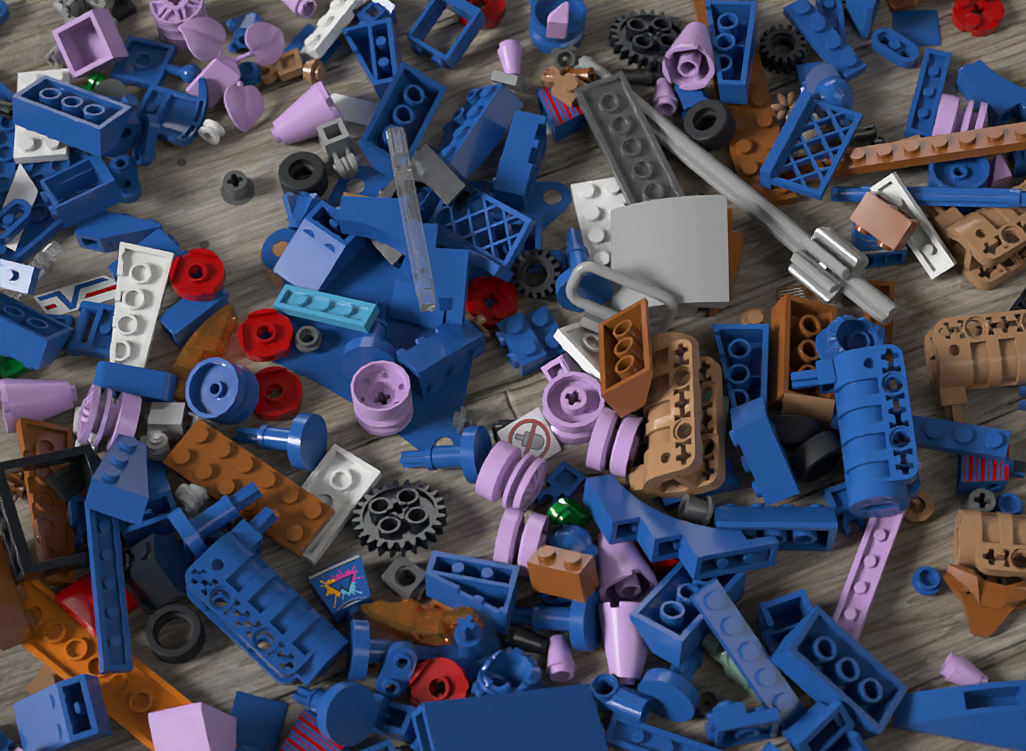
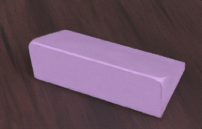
M216 57L186 88V92L198 97V80L200 77H204L209 91L208 107L213 108L224 96L226 88L234 85L240 79L241 74L236 62Z

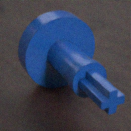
M570 228L568 233L565 234L567 250L564 253L568 270L563 272L556 280L555 290L558 303L563 308L573 312H584V309L577 307L567 298L566 285L574 268L582 262L589 261L590 255L588 248L583 245L581 231L579 229L574 231L573 228ZM587 272L581 278L577 287V293L586 299L604 305L612 294L611 282L602 276Z
M379 300L373 303L378 306L380 312L368 333L363 332V337L349 341L343 349L341 368L351 380L362 366L370 362L384 360L398 365L396 349L385 341V335L388 331V324L385 321L387 305L386 303L381 304Z
M300 413L297 415L290 428L273 427L265 424L260 429L237 427V435L235 437L236 442L258 444L261 450L287 451L291 465L297 470L314 471L324 458L328 439L327 427L323 417L312 413Z
M483 425L467 426L463 430L460 444L427 445L425 450L401 451L400 464L403 465V468L427 467L429 471L462 467L467 482L469 484H476L483 463L492 450L491 438L488 430Z
M252 481L229 498L225 494L221 497V500L190 521L179 507L169 513L167 517L198 559L208 550L203 540L232 520L241 517L238 512L263 495Z
M594 591L585 603L572 600L571 607L545 606L544 604H535L534 608L515 607L510 623L517 624L518 622L522 625H531L535 631H569L570 641L575 650L594 651L601 637L598 604L602 602L599 593Z
M467 614L465 619L459 617L457 625L451 628L445 635L441 645V657L459 663L465 669L471 683H474L477 680L481 666L496 651L501 649L500 640L492 628L474 621L473 617Z
M352 619L347 636L350 644L346 648L347 680L364 681L368 663L382 664L388 648L393 643L405 641L412 644V640L371 639L368 620ZM412 644L416 649L417 662L440 658V646ZM405 658L397 660V662L404 663L407 661Z
M701 643L680 667L672 664L669 670L654 668L645 673L638 685L637 691L652 698L653 705L651 711L674 722H685L693 717L700 704V696L690 682L697 669L703 663L702 653L705 649L701 646Z
M344 681L337 683L328 691L322 688L311 690L304 686H298L297 693H293L292 696L293 700L298 701V704L305 706L310 713L317 716V724L321 734L327 740L341 746H353L363 741L370 734L376 722L377 702L373 693L367 687L354 682Z

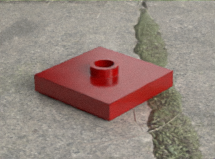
M90 571L56 594L55 603L96 638ZM125 587L127 611L130 614L140 605Z

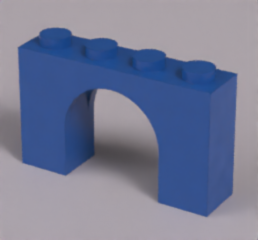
M160 228L137 244L174 253L175 258L179 255L183 257L189 254V251L185 250L183 252L179 248L180 245L172 234L166 235ZM118 259L108 266L116 283ZM198 270L197 274H192L191 276L194 279H199L203 274L201 270ZM222 287L217 292V296L211 301H189L182 298L158 317L163 332L181 348L231 309L227 299L230 295Z

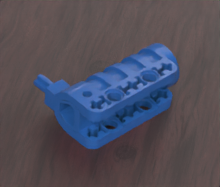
M893 344L857 348L842 352L835 356L834 359L816 361V369L791 372L793 390L819 386L820 394L835 393L850 513L859 517L875 518L894 515L906 510L910 505L909 499L915 498L921 491V482L902 350ZM892 354L894 362H887V355ZM891 380H896L897 388L891 389ZM899 400L900 409H894L893 401ZM901 417L902 426L896 427L895 418ZM903 434L904 442L898 443L897 435ZM900 456H907V463L901 464ZM903 472H909V474L903 475ZM912 483L911 490H908L907 484Z
M265 507L249 523L243 519L231 532L219 538L188 568L185 575L186 592L190 601L275 682L288 686L300 679L307 687H310L337 661L350 642L254 552L263 544V537L261 535L278 520L274 512ZM217 602H225L228 605L217 607L215 604ZM260 643H268L272 647L261 649L258 645Z

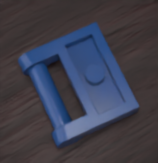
M82 301L78 309L80 315L71 341H68L66 344L65 352L72 356L85 355L110 359L115 305ZM96 315L87 343H82L90 317Z

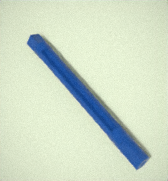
M862 185V187L835 186L831 191V199L836 202H861L866 192L871 191L870 188L874 185ZM905 186L916 203L923 206L1026 207V191L1023 189Z

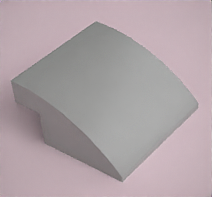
M727 195L671 197L612 209L611 269L672 295L678 306L676 317L694 318L698 308H727L729 304ZM611 281L612 310L620 312L639 300L646 298L649 306V317L664 316L667 308L661 301Z

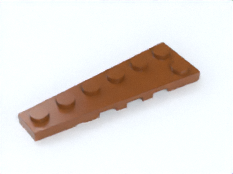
M22 417L16 421L21 458L73 448V427ZM68 463L23 472L38 563L74 554V527H70L68 500L63 503L46 482L50 475ZM74 571L41 578V582L45 585L67 588L74 583Z

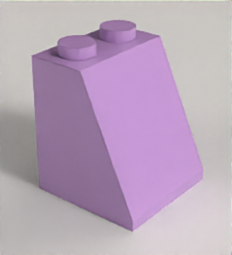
M198 702L149 713L148 720L155 751H236V718L205 703Z

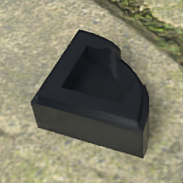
M115 0L111 9L112 16L118 23L138 12L131 0Z

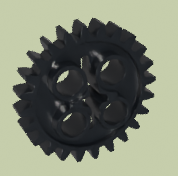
M641 9L640 14H637L634 10H631L630 15L623 13L622 18L617 17L615 23H612L608 38L610 41L609 47L614 48L613 54H620L619 60L627 59L628 66L635 63L638 70L644 66L648 72L651 71V68L661 72L664 55L685 27H681L682 21L674 22V16L664 17V12L656 15L652 9L650 14Z
M406 479L403 485H399L398 481L394 480L391 487L383 483L382 490L372 488L373 495L364 494V502H357L358 510H353V529L356 539H360L361 546L367 545L369 552L377 549L379 556L388 551L390 558H393L396 552H400L402 557H405L408 550L417 554V547L419 546L428 549L427 541L436 543V534L443 535V526H447V510L443 497H439L437 490L431 492L429 484L421 488L420 481H417L412 486L409 479Z

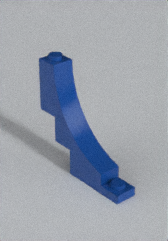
M981 59L972 64L964 65L958 71L955 87L968 102L970 99L974 100L973 107L977 111L981 102L988 103L987 123L991 127L1001 126L1014 118L1019 123L1026 122L1025 88L999 76Z
M342 196L341 205L336 206L335 222L340 224L341 233L379 241L406 256L417 266L429 282L437 299L439 310L447 311L446 325L451 326L452 337H464L470 274L469 250L439 248L440 235L438 224L409 223L408 199Z
M613 474L586 478L583 503L609 545L637 540L650 562L679 558L693 581L775 566L780 542L774 535L747 540L741 530L712 528L682 521L663 514L638 500L618 482Z

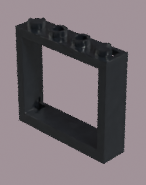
M91 444L0 462V531L17 584L90 567L89 551L33 564L6 475L80 461L89 489L91 479L100 465L97 453L93 452ZM120 533L121 550L124 553L126 541L122 533Z

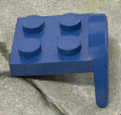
M204 77L199 78L198 97L150 84L135 114L137 118L142 113L154 114L160 122V132L157 135V139L167 141L175 146L186 147L197 137L198 130L203 126L209 106L207 81Z

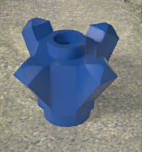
M248 13L244 17H234L226 22L229 30L234 32V38L227 46L230 53L237 52L241 47L248 48L245 43L246 30L254 23L264 22L260 15Z
M300 191L298 195L291 192L284 194L282 199L288 216V228L297 231L303 219L321 201L317 193Z

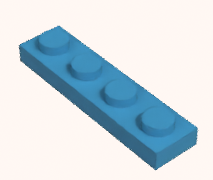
M285 284L273 304L274 309L279 313L368 333L380 312L378 306L373 303Z

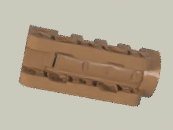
M1026 180L1019 186L1012 188L1026 191ZM921 205V209L933 220V228L956 260V268L976 288L990 290L1026 268V251L1023 252V248H1026V207H981L976 212L969 213L964 217L954 206L945 210L942 206ZM1010 259L1014 262V265L1004 267L1000 263Z
M1026 309L944 318L938 321L925 335L923 344L929 381L933 392H935L937 410L944 409L947 421L964 423L961 407L968 403L966 391L1026 384Z
M677 332L651 336L653 376L646 404L643 406V416L646 419V425L643 428L644 443L646 445L644 464L629 468L630 477L618 482L629 493L643 501L657 496L662 498H683L685 494L697 495L715 490L723 484L726 476L721 366L711 357H700L699 343L690 335ZM709 390H713L712 398L708 402L703 403L704 394ZM714 442V450L710 454L705 455V447L709 443Z
M959 509L956 515L953 537L954 565L970 568L978 575L979 572H982L988 578L987 581L993 583L997 581L995 576H999L998 583L1001 585H1009L1005 581V577L1018 576L1021 582L1026 583V515Z

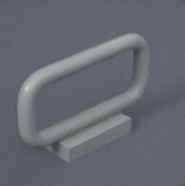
M586 261L578 264L572 271L566 285L567 298L571 303L585 310L580 326L599 333L598 324L618 312L586 299L577 293V287L581 278L587 272L602 276L664 303L667 308L658 325H650L651 336L666 333L677 315L678 306L672 295L597 262Z

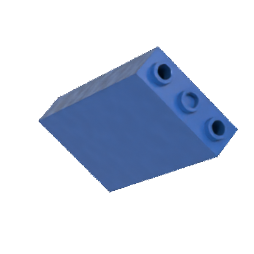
M589 683L424 702L411 714L420 751H608L603 724L600 723L596 709L597 701L592 695Z

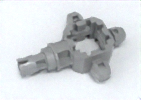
M55 0L53 3L55 10L62 14L64 24L79 17V11H89L90 8L108 9L106 5L107 0ZM112 17L114 24L118 29L119 23L114 17ZM57 43L45 56L46 61L55 67H59L64 59Z

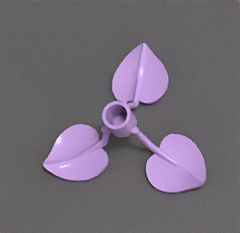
M197 17L187 20L178 26L191 53L202 61H210L220 57L237 64L254 55L259 65L268 66L275 63L281 57L284 50L285 42L280 28L266 22H257L248 27L245 33V43L251 51L234 59L229 56L221 57L224 52V47L221 44L226 38V32L223 26L215 19ZM238 80L235 83L236 85L226 88L224 103L234 124L242 132H247L261 117L264 110V100L256 87L252 85L243 87V83Z

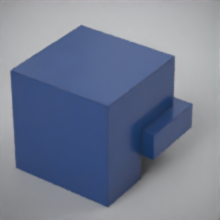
M805 589L759 604L756 623L770 658L784 637L813 609Z
M833 700L828 706L817 702L783 734L793 751H869L859 733L852 731L855 724L842 703Z

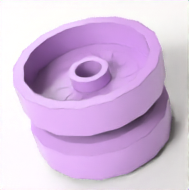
M576 371L561 373L551 379L544 389L542 397L543 416L556 440L561 443L578 445L589 442L601 409L605 407V400L601 397V385L595 378L586 373Z
M603 407L598 415L590 439L586 467L602 472L610 461L611 474L626 479L630 474L629 468L633 467L639 451L644 419L643 417L628 414L620 425L621 417L613 409Z
M507 507L499 526L493 561L516 565L517 563V566H520V577L530 579L526 562L541 544L546 545L549 517L533 513L525 525L523 511Z

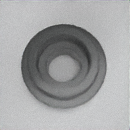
M312 326L300 328L295 335V345L301 352L312 353L322 345L321 332ZM307 339H313L312 342L304 343Z
M461 406L460 411L455 410L452 427L457 428V434H462L467 426H471L473 410L467 409L466 406Z

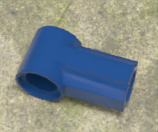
M600 674L592 680L591 691L597 701L596 708L604 713L615 712L639 724L646 721L653 705L651 697L619 684L617 679L611 674ZM604 692H611L607 695H602Z

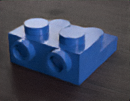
M546 305L524 316L521 312H518L496 323L497 332L494 333L495 339L501 348L505 346L509 353L507 358L513 369L518 368L522 376L540 369L567 352L553 337L559 326Z
M734 700L720 702L717 704V707H713L712 712L706 713V736L708 741L714 742V746L717 749L776 739L780 723L778 708L769 709L768 706H760L752 709L750 713H746L744 702L735 703Z

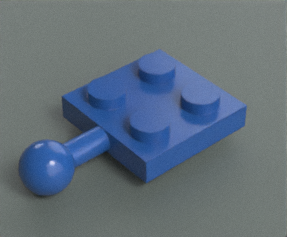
M128 35L124 46L129 56L115 63L110 73V78L119 80L123 84L148 89L150 84L162 87L167 74L180 76L186 83L191 84L201 73V69L192 63L184 67L173 65L172 63L178 52L176 45Z

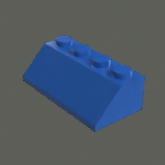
M404 61L399 65L358 143L371 166L392 180L397 171L412 159L447 90V87Z
M47 75L42 76L12 96L13 121L15 125L102 157L117 146L132 113L131 106Z
M0 292V354L22 362L26 368L31 370H40L52 364L73 334L74 328Z
M726 503L714 506L713 528L741 530L747 540L774 535L780 542L778 551H832L838 529L833 507H825L822 504H813L808 507H796L793 504L766 507L764 504L736 506L735 504Z
M680 561L630 613L629 618L654 654L680 667L700 645L707 633L712 631L689 597L712 579H717L734 605H736L744 595L747 571L693 581Z
M819 606L814 607L784 637L770 658L777 667L816 702L827 706L833 700L842 703L855 724L852 731L859 733L863 741L882 733L908 689L902 681Z

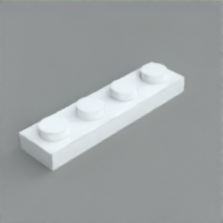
M893 172L870 188L871 191H877L920 221L907 244L931 279L957 264L896 172Z

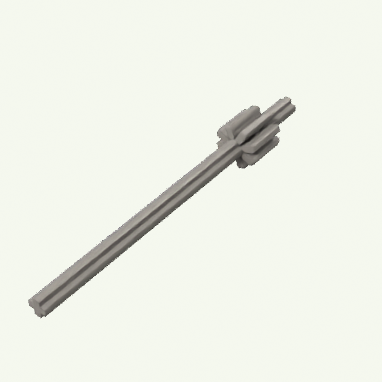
M586 55L581 57L579 64L574 67V69L593 67L596 72L595 81L612 75L594 59ZM634 93L657 141L722 195H727L729 201L794 253L790 260L793 263L789 266V272L792 276L826 304L833 303L835 305L842 301L843 296L846 295L881 325H887L892 321L893 316L898 313L900 307L863 278L867 271L864 268L869 263L867 256L830 227H819L811 236Z

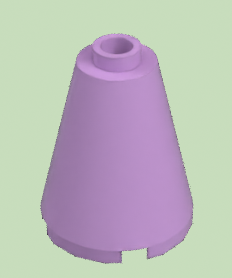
M701 22L689 23L664 55L662 70L667 81L671 84L673 81L680 85V89L697 90L705 87L708 81L713 78L715 60L710 31L705 24Z
M319 81L273 122L275 128L271 129V132L278 143L283 141L285 145L318 136L316 126L341 117L344 125H347L323 82Z
M0 379V401L8 434L17 432L16 421L20 417L44 421L73 408V402L78 401L75 385H69L68 380Z
M602 532L599 533L598 587L601 602H610V608H616L615 605H619V602L641 603L658 585L656 576L633 541L609 545Z
M610 602L598 604V616L609 673L617 679L619 684L635 686V681L641 680L649 646L629 618L630 613L640 602H619L616 608H610Z

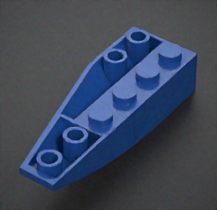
M504 83L472 89L467 94V101L463 107L454 113L453 121L438 147V150L465 179L483 163L496 147L512 123L515 110L520 111L524 105ZM430 187L417 189L411 197L409 210H425L441 198Z
M1026 680L954 686L904 694L892 714L894 728L1010 750L1026 751Z

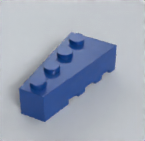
M705 0L720 100L723 104H748L759 23L757 1Z
M712 324L716 349L727 394L730 398L731 409L763 396L768 414L769 324Z

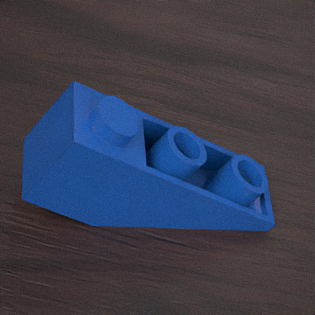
M105 209L80 221L74 234L81 248L108 253L118 251L120 242L137 245L158 228L163 232L164 230L162 224L153 219L143 220L134 218L130 214H116Z

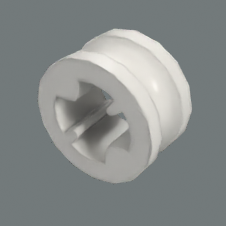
M206 119L203 122L204 127L199 128L198 134L208 143L216 145L220 141L219 137H223L225 131L217 122Z

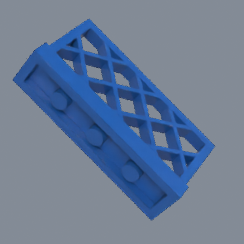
M802 90L760 169V186L771 189L775 185L821 200L863 119V114L813 99V92ZM815 109L826 112L828 117L815 121L813 113ZM847 118L853 120V123L850 126L840 128L837 121ZM832 123L835 131L822 134L819 127ZM814 129L818 137L805 141L802 136L803 132ZM840 137L842 144L830 149L826 141ZM822 143L825 151L812 155L808 147ZM804 149L807 157L794 161L791 156L792 153ZM829 157L832 164L819 169L816 161ZM811 163L815 171L801 175L797 167ZM792 169L796 175V178L790 180L780 178L783 172ZM819 178L821 185L818 190L807 187L806 181Z
M476 188V194L466 204L468 215L460 219L457 218L455 209L447 206L440 200L428 224H438L439 244L448 249L469 250L470 262L509 283L514 274L510 271V268L536 221ZM482 198L484 209L474 213L472 201ZM502 209L504 220L493 224L491 212ZM450 211L452 222L443 226L439 224L443 214ZM485 215L487 227L477 230L475 219ZM519 220L524 221L525 223L521 231L513 235L511 223ZM469 222L471 233L461 237L459 225ZM505 226L507 238L496 242L495 230ZM488 233L490 244L480 248L478 237ZM508 244L509 253L503 261L499 258L498 248Z

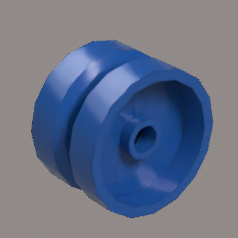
M534 0L531 5L529 20V38L532 44L541 52L551 55L555 47L563 49L573 45L577 49L584 38L587 19L586 5L583 0ZM563 2H569L567 37L565 39L546 37L548 15Z
M985 156L929 164L927 187L987 188L990 165ZM942 206V207H943L945 210H948L949 208H951V207H953V206ZM954 206L962 215L972 213L979 208Z
M219 357L207 358L198 363L190 372L186 382L185 397L189 408L196 415L224 425H237L245 421L255 410L259 400V385L256 376L248 368Z

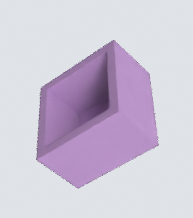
M92 9L52 31L73 79L88 77L89 74L100 72L129 56L108 9Z

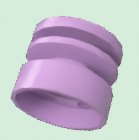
M204 0L150 1L151 12L162 42L176 45L177 50L189 49L178 26L193 18L208 17Z
M942 93L932 136L986 128L988 122V103L981 102L978 113L972 112L974 100L970 99L966 109L960 110V97Z
M381 360L362 366L354 374L350 386L356 421L360 427L366 432L377 436L394 435L404 430L411 422L414 413L410 379L406 371L394 362Z
M93 384L87 397L83 400L79 412L77 442L85 444L90 433H92L91 445L96 447L102 437L107 436L106 448L109 450L118 434L134 438L142 399L141 396L122 392L116 403H113L112 389L106 388L100 399L101 387Z
M500 440L492 448L483 463L476 481L475 492L477 495L494 503L503 496V508L519 509L525 514L542 489L548 469V462L541 458L535 460V455L527 453L520 460L521 449L504 440Z

